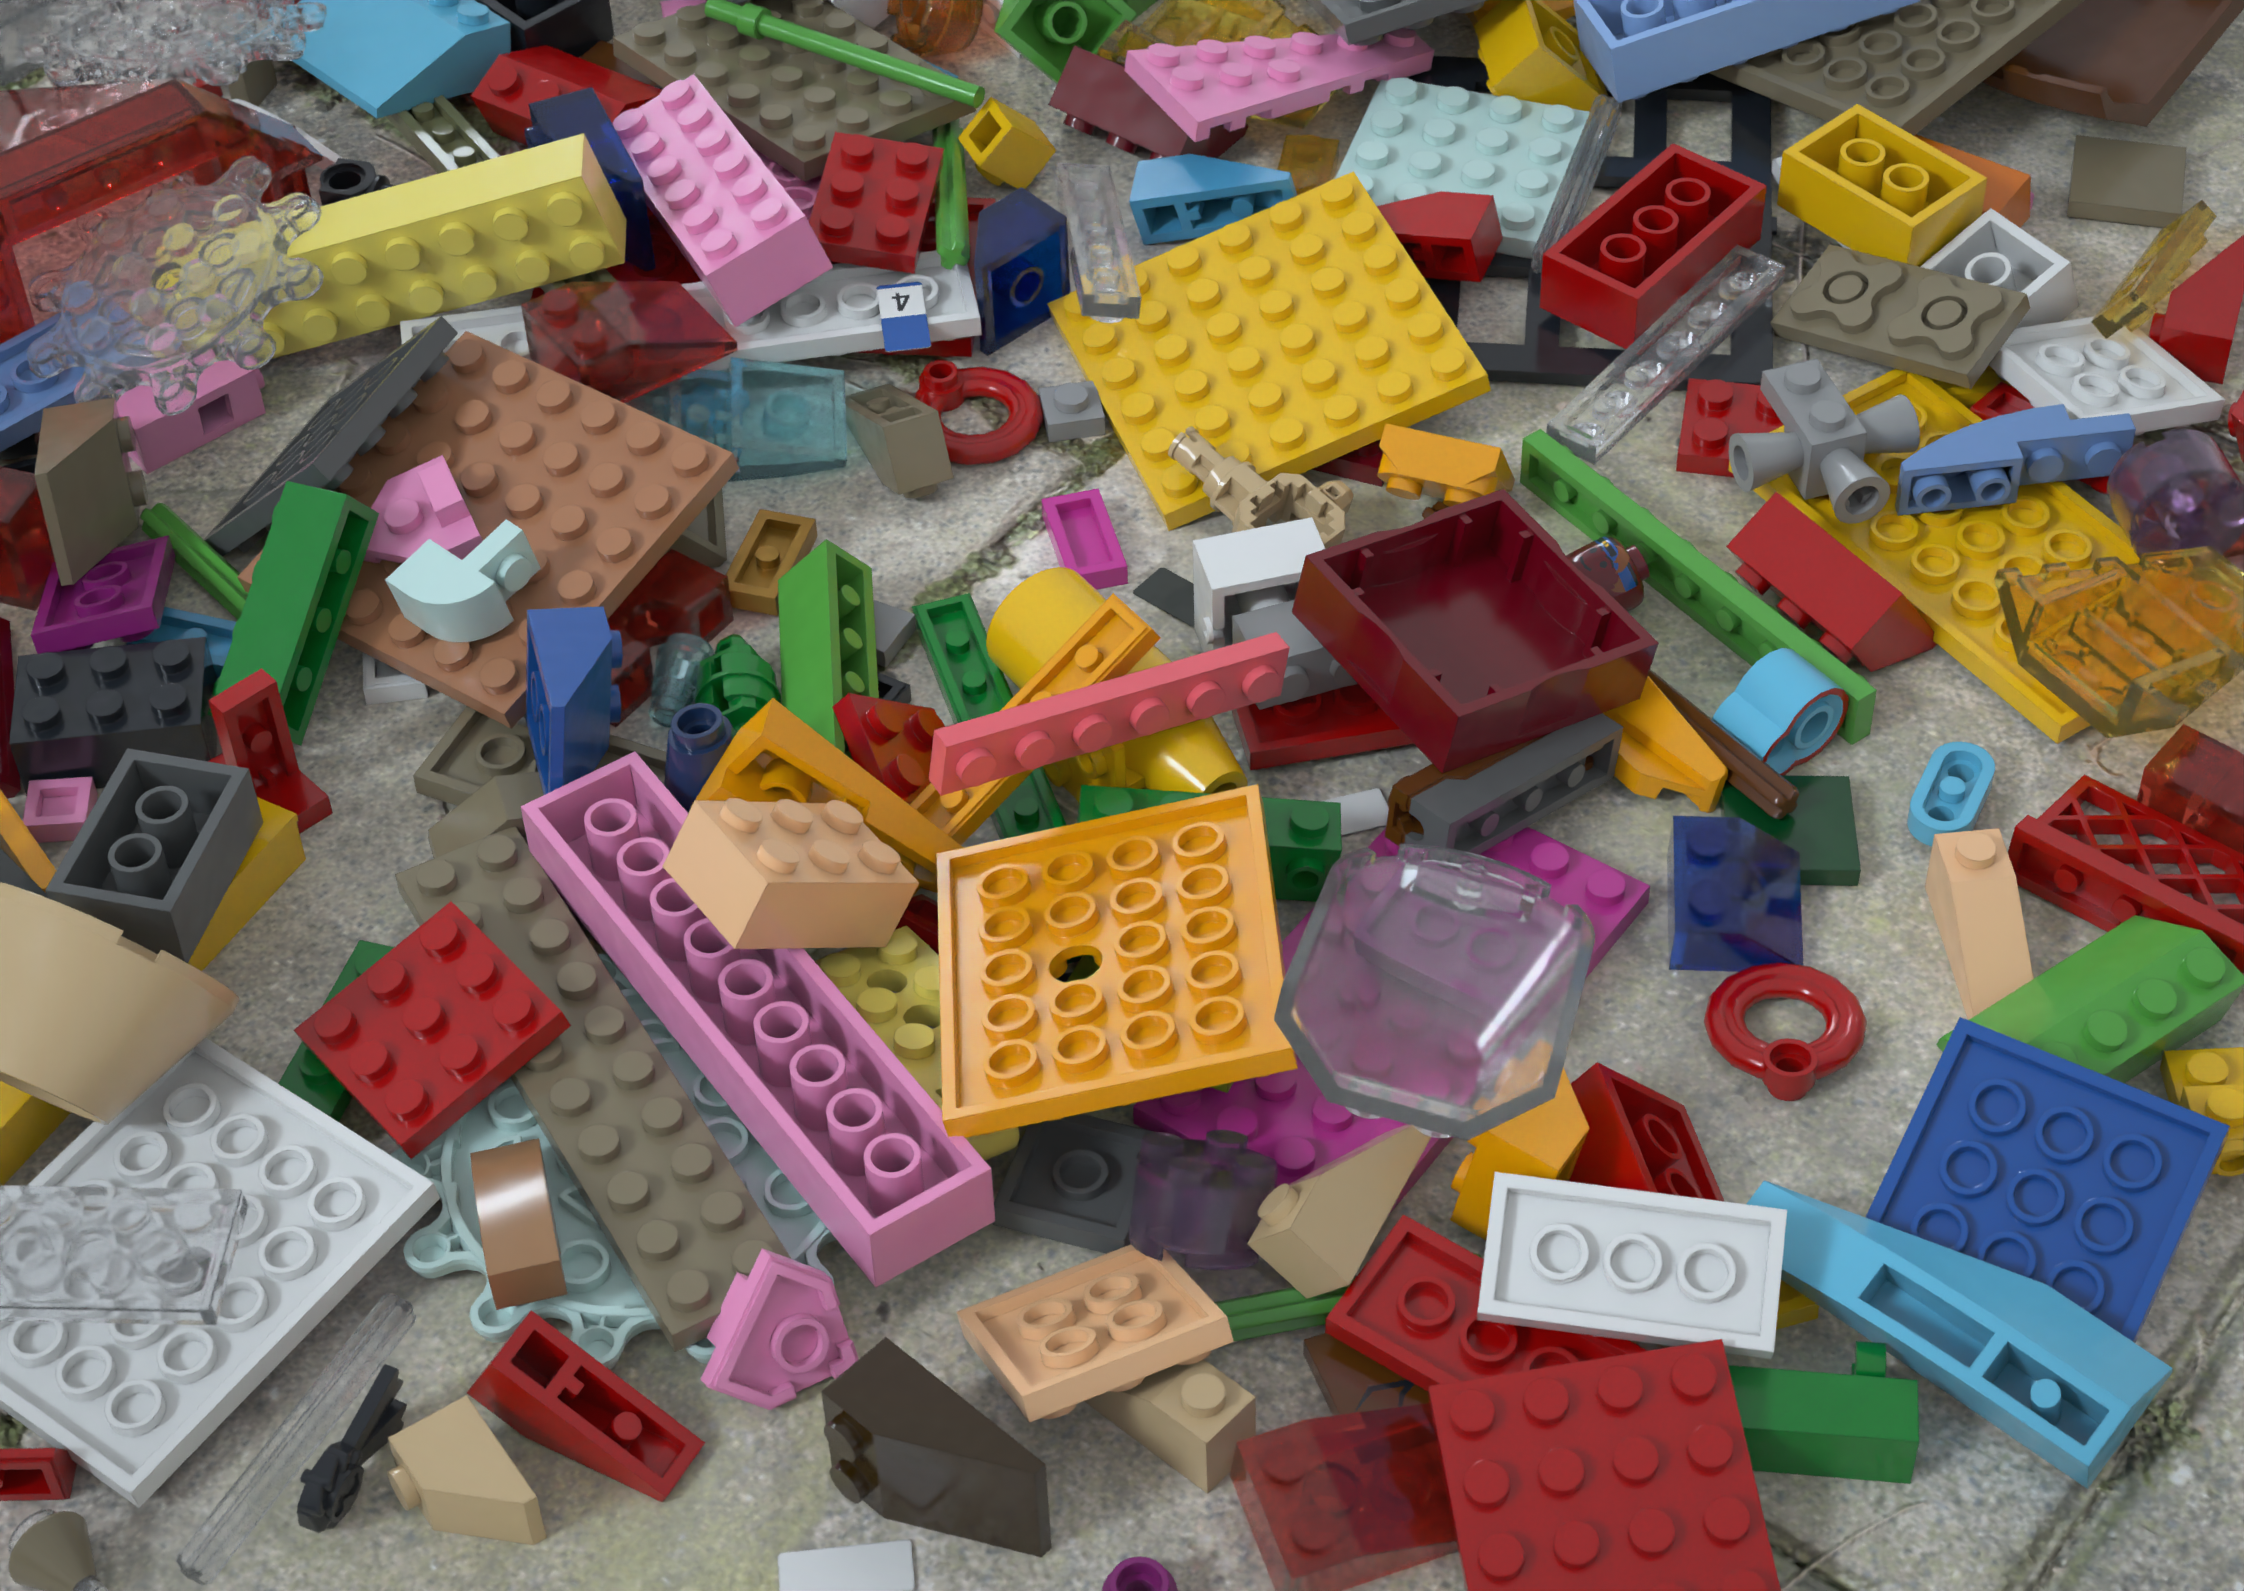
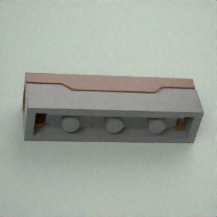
M1601 713L1443 774L1432 763L1412 775L1403 777L1396 784L1392 785V790L1388 797L1389 811L1385 837L1397 846H1403V850L1413 857L1449 872L1614 778L1623 726Z

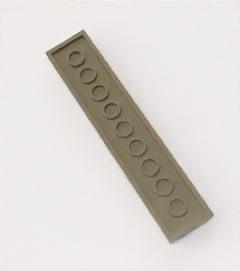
M517 827L504 829L395 874L399 893L419 926L452 901L563 1012L571 1026L510 1078L674 1352L705 1339L712 1324L721 1313V1305L736 1273L749 1276L762 1248L789 1259L791 1257L545 871L530 853L529 847Z

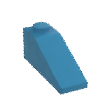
M1184 154L1138 161L1129 204L1143 244L1148 245L1202 237L1228 224L1235 223L1272 207L1279 202L1295 197L1297 193L1290 172L1195 154Z

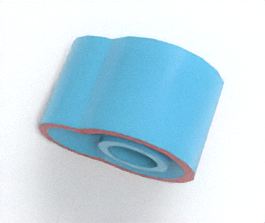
M1780 648L1769 652L1749 669L1735 691L1719 706L1712 720L1780 775H1786L1795 766L1808 762L1819 754L1834 738L1843 724L1848 711V695L1843 688L1793 649Z

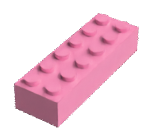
M694 74L685 80L670 83L661 91L660 95L637 109L624 111L615 118L611 125L601 130L629 181L735 327L833 268L804 213Z

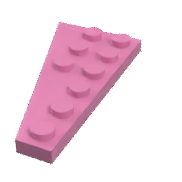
M1405 28L1385 33L1382 40L1366 46L1348 45L1338 34L1316 35L1309 32H1297L1291 38L1270 39L1264 36H1249L1244 41L1229 43L1206 39L1198 41L1197 45L1179 47L1156 43L1150 45L1148 49L1127 51L1124 71L1194 142L1208 139L1210 128L1224 124L1223 128L1234 131L1245 127L1246 117L1251 115L1273 119L1328 102L1331 91L1343 88V92L1351 95L1363 91L1364 83L1369 79L1381 81L1390 80L1391 78H1406L1431 70L1434 50L1416 35L1415 30Z

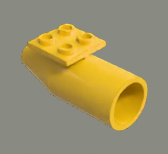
M1056 567L1040 571L1016 586L999 605L987 632L986 647L988 655L993 663L1021 689L1106 599L1079 573L1072 569ZM1154 645L1126 675L1172 661ZM1212 716L1042 766L1048 779L1057 787L1063 786L1078 803L1081 785L1208 794L1248 786L1243 770Z

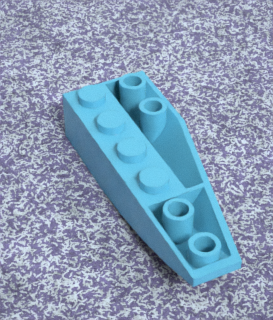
M1765 1180L1747 1202V1205L1787 1210L1781 1280L1870 1341L1886 1343V1352L2087 1489L2173 1371L2172 1367L2044 1283Z

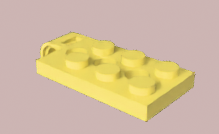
M906 925L894 931L886 947L847 948L816 960V964L942 1110L939 955ZM1019 1127L997 1131L988 1135L968 1137L966 1139L986 1161L1010 1151L1018 1145Z

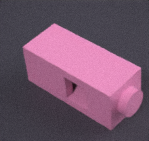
M224 342L115 397L119 417L129 416L133 426L136 451L128 452V456L148 474L265 414L260 389L265 387V382L256 363L249 357L243 359Z

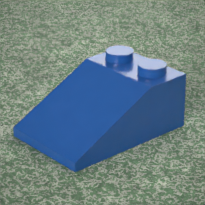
M604 606L527 610L526 723L544 795L593 772L609 748L610 723L620 722V691L618 685H611V669L622 667V639L619 630H610Z

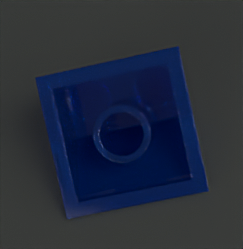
M1022 187L979 212L974 268L977 306L981 320V335H979L980 351L985 355L989 356L1050 319L1051 314L1047 303L1071 293L1067 217Z
M1673 816L1667 852L1669 970L1739 972L1750 966L1778 962L1803 965L1800 853L1738 817Z

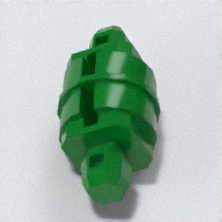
M731 634L721 639L717 643L714 655L700 661L696 677L695 704L707 703L716 706L722 715L728 718L736 732L772 698L781 704V693L777 687L776 675L771 665L762 659L740 635Z

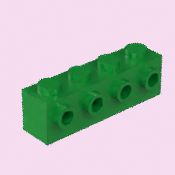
M286 481L280 501L274 508L272 525L260 560L254 567L252 584L241 616L234 626L232 643L221 675L214 685L212 698L262 668L277 682L292 743L299 746L302 745L379 516L378 512L347 494ZM209 708L207 715L213 717L211 709Z
M1081 785L1077 823L1209 794ZM1262 797L1276 899L1319 902L1332 886H1336L1342 852L1341 803Z

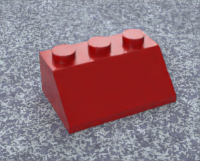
M544 45L500 54L471 94V98L493 133L531 148L584 133L605 177L619 182L625 172L601 130L611 125L615 118L624 111L637 109L660 95L662 89Z
M1777 492L1771 496L1726 546L1741 563V566L1735 573L1759 595L1763 596L1770 588L1782 599L1776 607L1800 629L1804 630L1812 623L1824 634L1817 641L1844 665L1854 658L1870 672L1931 650L1937 645L1933 641L1934 631L1902 592Z
M1598 1062L1571 1083L1589 1130L1569 1182L1724 1201L1684 1105Z

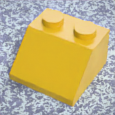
M1502 0L1474 25L1480 45L1477 53L1486 66L1489 76L1486 83L1492 95L1513 96L1519 100L1548 105H1565L1571 109L1582 111L1602 110L1610 103L1604 82L1580 50L1578 30L1541 0Z

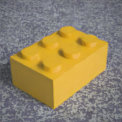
M1856 104L1783 151L1777 205L1851 250L1920 267L1982 215L1987 177L1861 105Z

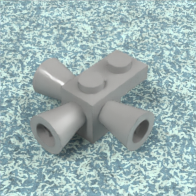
M1818 359L1762 371L1760 390L1785 427L1784 432L1735 433L1730 437L1729 460L1734 478L1739 487L1744 492H1749L1788 473L1804 500L1828 494L1836 518L1843 523H1860L1876 515L1889 499L1890 486L1885 479L1863 461L1864 454L1912 453L1917 450L1920 430L1917 415L1910 400L1905 395L1899 394L1855 415Z

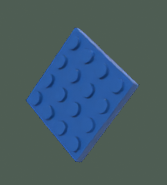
M1959 1017L1865 1218L2044 1283L2136 1343L2228 1138L2230 1126Z

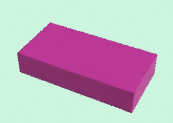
M1099 488L1041 499L1042 517L1060 567L1076 571L1096 590L1128 584V567Z

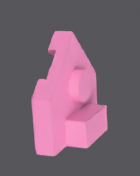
M443 455L386 481L371 509L379 513L363 561L380 563L383 559L403 563L428 539L463 560L483 541Z
M762 1248L750 1275L746 1276L738 1272L735 1275L721 1305V1313L712 1324L706 1337L715 1346V1349L700 1380L712 1390L772 1410L797 1398L796 1393L831 1376L834 1379L838 1378L857 1362L859 1358L853 1341L849 1339L832 1279L821 1270Z

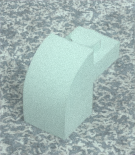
M506 519L463 560L428 539L385 581L407 620L440 640L471 642L491 636L514 621L505 602L516 591L522 589L529 579L541 568L523 530Z

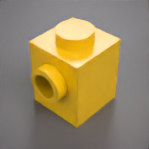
M992 97L987 100L958 137V140L975 161V168L984 178L997 186H1000L1004 181L1024 192L1037 174L1043 170L1046 163L1057 151L1035 121Z

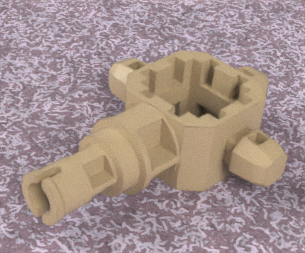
M1193 426L1186 428L1185 433H1179L1168 449V456L1204 482L1202 491L1210 497V506L1217 512L1222 511L1232 520L1233 528L1231 533L1264 527L1268 518L1273 523H1276L1280 519L1284 522L1312 517L1325 549L1341 544L1345 531V514L1349 511L1354 496L1352 490L1341 480L1328 481L1319 487H1315L1303 475L1280 473L1270 481H1265L1256 473V467L1249 461L1241 463L1234 456L1227 458L1221 456L1216 451V448L1203 438Z

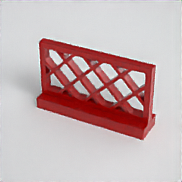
M2085 774L2037 819L2027 815L2015 826L2008 855L2018 886L2106 932H2109L2134 915L2202 930L2244 975V854ZM2087 801L2109 812L2110 815H2084L2080 805ZM2138 834H2152L2166 841L2167 844H2142ZM2069 835H2076L2077 839H2075V838H2073V837H2071V836H2069ZM2094 835H2120L2123 844H2098ZM2126 864H2133L2135 869ZM2152 864H2177L2181 874H2156ZM2196 864H2211L2223 870L2225 874H2200ZM2184 894H2191L2193 899ZM2210 894H2236L2240 904H2215Z

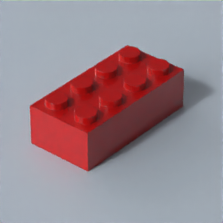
M1672 143L1543 254L1539 308L1632 353L1635 352L1761 239L1767 185Z

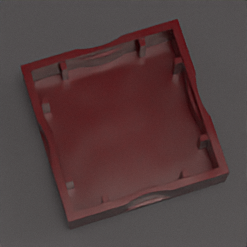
M1504 489L1436 511L1429 517L1410 526L1377 531L1306 555L1292 608L1293 615L1442 774L1640 699L1659 644L1602 586L1592 581L1576 568L1566 557L1558 542Z

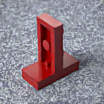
M261 668L208 700L222 753L207 762L249 768L256 796L296 813L299 834L333 813L329 796L299 770L275 679Z

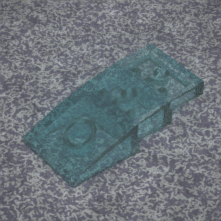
M731 357L727 372L669 365L666 380L608 375L605 395L732 452L739 469L728 482L790 477L845 468L847 434L844 370Z

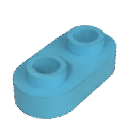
M1950 742L1938 747L1933 752L1910 801L1907 825L1910 833L1918 841L1932 847L1934 834L1972 831L1990 794L1995 773L1994 760L1986 750L1968 742Z

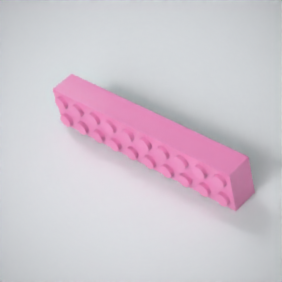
M635 751L521 806L529 851L539 862L560 897L875 1288L995 1222L991 1167L964 1136L948 1137L942 1121V1110L804 948L734 949L662 867L688 813Z

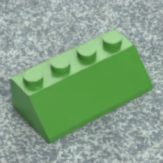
M2134 915L1969 1019V1021L2126 1083L2160 1061L2164 1051L2177 1050L2221 1021L2243 990L2244 975L2202 930ZM1953 1030L1938 1040L1936 1045L1942 1052Z

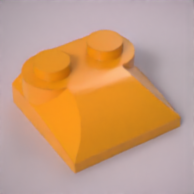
M1385 423L1379 444L1383 455L1377 476L1387 483L1386 491L1390 494L1411 500H1419L1421 494L1444 499L1443 503L1451 507L1502 489L1507 493L1512 491L1515 478L1501 448Z

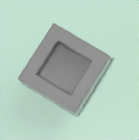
M1093 381L1070 382L1057 386L1038 388L1043 411V422L1049 443L1106 435L1105 416L1098 390Z

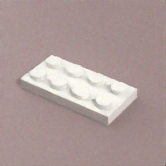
M1495 1172L1477 1320L1668 1346H1680L1722 1339L1725 1353L1771 1359L1775 1345L1787 1210Z

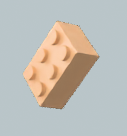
M729 798L726 801L695 800L662 866L734 949L886 947L919 885L915 877L900 862L899 854L892 847L881 842L863 823L862 814L853 806L838 800H831L827 803H798L789 799H780L777 802H750L739 798Z

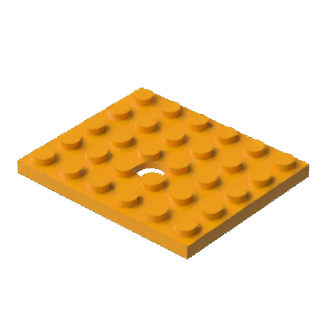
M1258 784L936 853L942 1121L948 1137L964 1136L968 1138L977 1135H988L1001 1130L1059 1120L1073 1115L1116 1106H1126L1140 1101L1198 1091L1212 1086L1298 1069L1265 811ZM1091 955L1095 963L1100 966L1093 975L1086 979L1069 982L1057 980L1067 970V960L1076 956Z

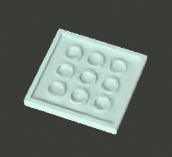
M1403 77L1381 80L1335 179L1354 171L1376 206L1440 191L1493 195L1503 236L1496 253L1537 260L1589 132L1591 112L1571 109L1565 105H1548L1519 100L1513 96H1496L1472 92L1461 87H1444L1420 83Z

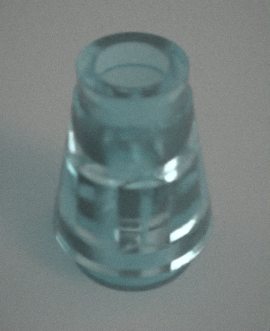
M677 633L671 635L667 643L662 644L657 649L651 705L648 711L649 717L655 723L671 728L673 716L680 709L695 704L696 677L700 661L714 655L712 646L702 638L692 634Z

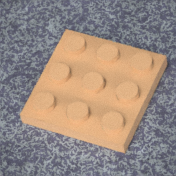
M1153 1236L957 1311L964 1338L1029 1423L1040 1418L1053 1419L1066 1415L1078 1403L1108 1391L1121 1392L1132 1389L1139 1385L1146 1376L1174 1365H1190L1207 1358L1212 1350L1234 1342L1226 1314Z

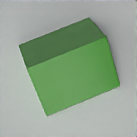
M1004 0L994 33L1053 82L1058 84L1074 45L1105 58L1137 13L1122 0Z

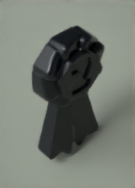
M384 1364L342 1441L328 1446L312 1470L305 1469L302 1473L300 1482L305 1485L297 1506L299 1526L317 1533L334 1528L350 1511L358 1496L364 1473L361 1465L389 1441L388 1437L398 1433L403 1428L404 1422L401 1418L407 1404L395 1399L404 1382L398 1378L399 1370L397 1368Z

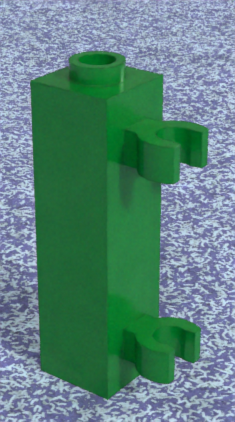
M1856 1341L1855 1363L1851 1365V1375L1728 1365L1753 1471L1911 1484L1919 1446L1918 1380L1885 1378L1886 1343Z

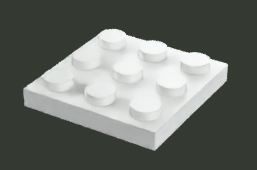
M2120 313L2015 328L1989 364L1995 370L1998 377L2008 381L2029 400L2034 408L2064 404L2070 420L2129 413L2136 428L2135 436L2142 435L2148 431L2172 427L2186 428L2191 424L2219 420L2225 403V399Z

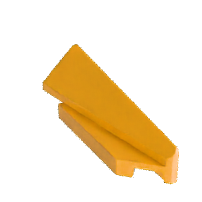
M1648 676L1640 699L1603 713L1623 726L1614 776L1634 794L1656 799L1662 788L1685 794L1699 807V811L1713 812L1716 809L1728 776L1727 767Z

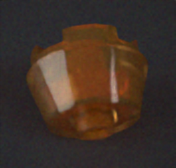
M888 0L887 14L896 16L897 33H894L890 40L920 58L962 52L968 48L977 34L982 19L983 0Z

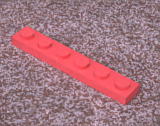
M1277 632L936 729L933 735L929 780L938 793L943 796L1281 696L1290 647Z

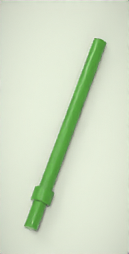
M707 0L705 15L707 17L736 26L740 34L758 40L769 37L978 108L984 100L985 89L982 86L774 17L767 8L752 3H746L744 6L726 0Z

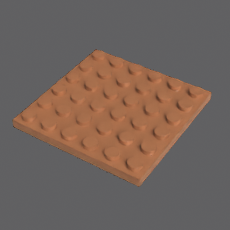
M465 331L445 353L449 357L447 363L428 381L424 383L420 380L413 389L418 393L415 400L396 418L392 419L388 416L381 426L386 430L384 436L363 456H359L356 453L349 464L354 470L334 492L347 494L371 508L388 479L443 455L482 540L488 537L507 519L523 530L541 569L529 579L522 589L516 591L505 602L514 619L508 626L480 640L448 642L431 636L407 620L401 612L385 579L402 563L383 559L380 563L363 561L337 639L512 729L526 713L527 610L604 606L608 619L729 481L739 467L734 454L728 450ZM262 551L237 576L247 593H249L252 584L254 567L260 560Z

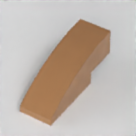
M539 1138L470 1153L487 1276L496 1310L567 1295L560 1245Z

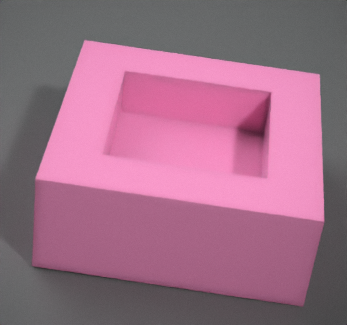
M93 777L29 781L23 823L37 843L75 840L97 802L98 793Z

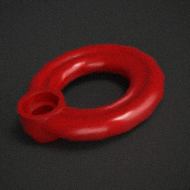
M947 360L932 361L925 366L919 377V390L914 395V398L938 411L950 462L957 464H989L1016 455L1035 439L1044 419L1038 394L1027 381L1005 370L988 367L957 369L954 363ZM981 396L992 398L1003 403L1009 410V417L1006 423L998 429L985 434L968 435L957 433L947 428L941 420L942 412L958 408L963 404L966 397Z
M1778 962L1750 966L1725 978L1709 996L1704 1025L1712 1047L1733 1067L1762 1079L1770 1094L1775 1098L1783 1101H1795L1803 1098L1815 1085L1816 1080L1839 1071L1850 1063L1863 1047L1867 1020L1858 998L1837 978L1811 966ZM1788 998L1800 1000L1813 1006L1823 1015L1826 1023L1825 1031L1817 1040L1808 1044L1791 1038L1767 1043L1756 1038L1748 1030L1745 1023L1746 1012L1753 1005L1766 999Z

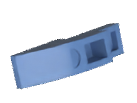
M2064 404L2031 408L1971 424L1921 448L1901 463L1895 504L1897 515L2016 503L2020 485L2127 474L2136 428L2129 413L2070 420Z

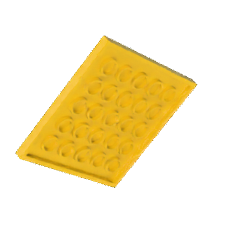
M1354 171L1047 303L1052 320L1085 380L1093 381L1096 386L1107 420L1169 531L1215 511L1210 506V497L1202 491L1204 482L1168 456V449L1179 433H1185L1188 427L1193 426L1198 430L1199 434L1213 445L1216 451L1224 458L1234 456L1241 463L1249 461L1256 467L1257 474L1265 481H1270L1280 473L1302 474L1380 440L1385 423L1407 428L1491 391L1488 374Z

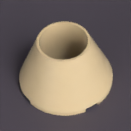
M0 882V1081L68 1112L100 1124L108 1125L234 1013L240 1001L239 997L225 985L164 950H160L159 954H156L122 937L123 930L36 893Z

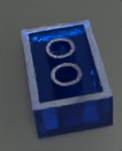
M590 87L530 103L529 110L532 126L524 129L528 149L584 133L627 220L625 260L645 272L656 269L643 179L593 88Z

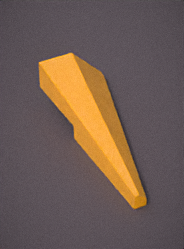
M774 698L737 731L695 799L726 801L729 798H739L750 802H777L780 799H789L798 803H827L831 800L845 802L862 814L863 823L881 842L889 845L899 854L902 865L919 882L918 887L937 893L936 853L964 848Z

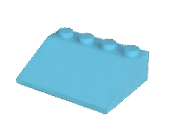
M301 0L263 31L269 46L377 119L404 110H410L412 107L424 102L434 103V98L441 95L449 99L474 92L500 54L511 52L510 22L475 0Z

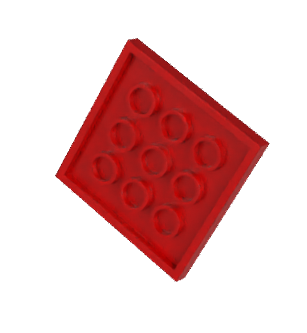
M1722 1339L1428 1386V1399L1466 1591H1781Z

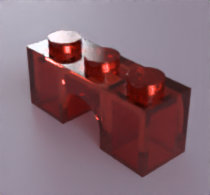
M671 549L653 566L607 619L610 630L620 631L623 653L622 667L611 669V685H618L621 700L620 722L610 723L611 725L618 727L656 692L650 647L673 645L696 655L734 620L728 576Z

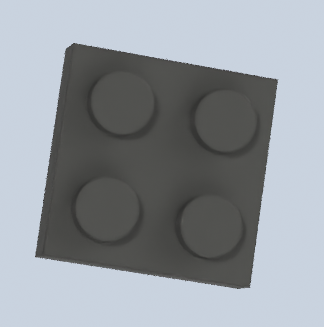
M1084 1114L1028 1125L994 1200L995 1222L992 1224L1106 1254L1130 1245L1169 1153L1168 1135Z

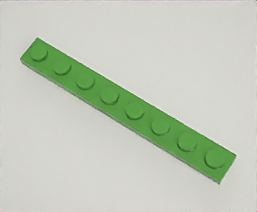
M1542 429L1523 438L1520 483L1593 541L1603 536H1611L1617 539L1625 548L1635 545L1642 554L1650 572V577L1644 581L1751 666L1769 652L1780 648L1793 649L1843 688L1848 695V711L1837 734L1851 745L1870 734L1877 690L1862 675L1849 669L1826 651L1817 640L1808 637L1781 616L1777 609L1764 603L1741 585L1732 574L1723 571L1697 551L1692 543L1679 537L1656 519L1648 509L1638 505L1616 488L1608 478L1601 476L1576 457L1568 447L1558 443Z

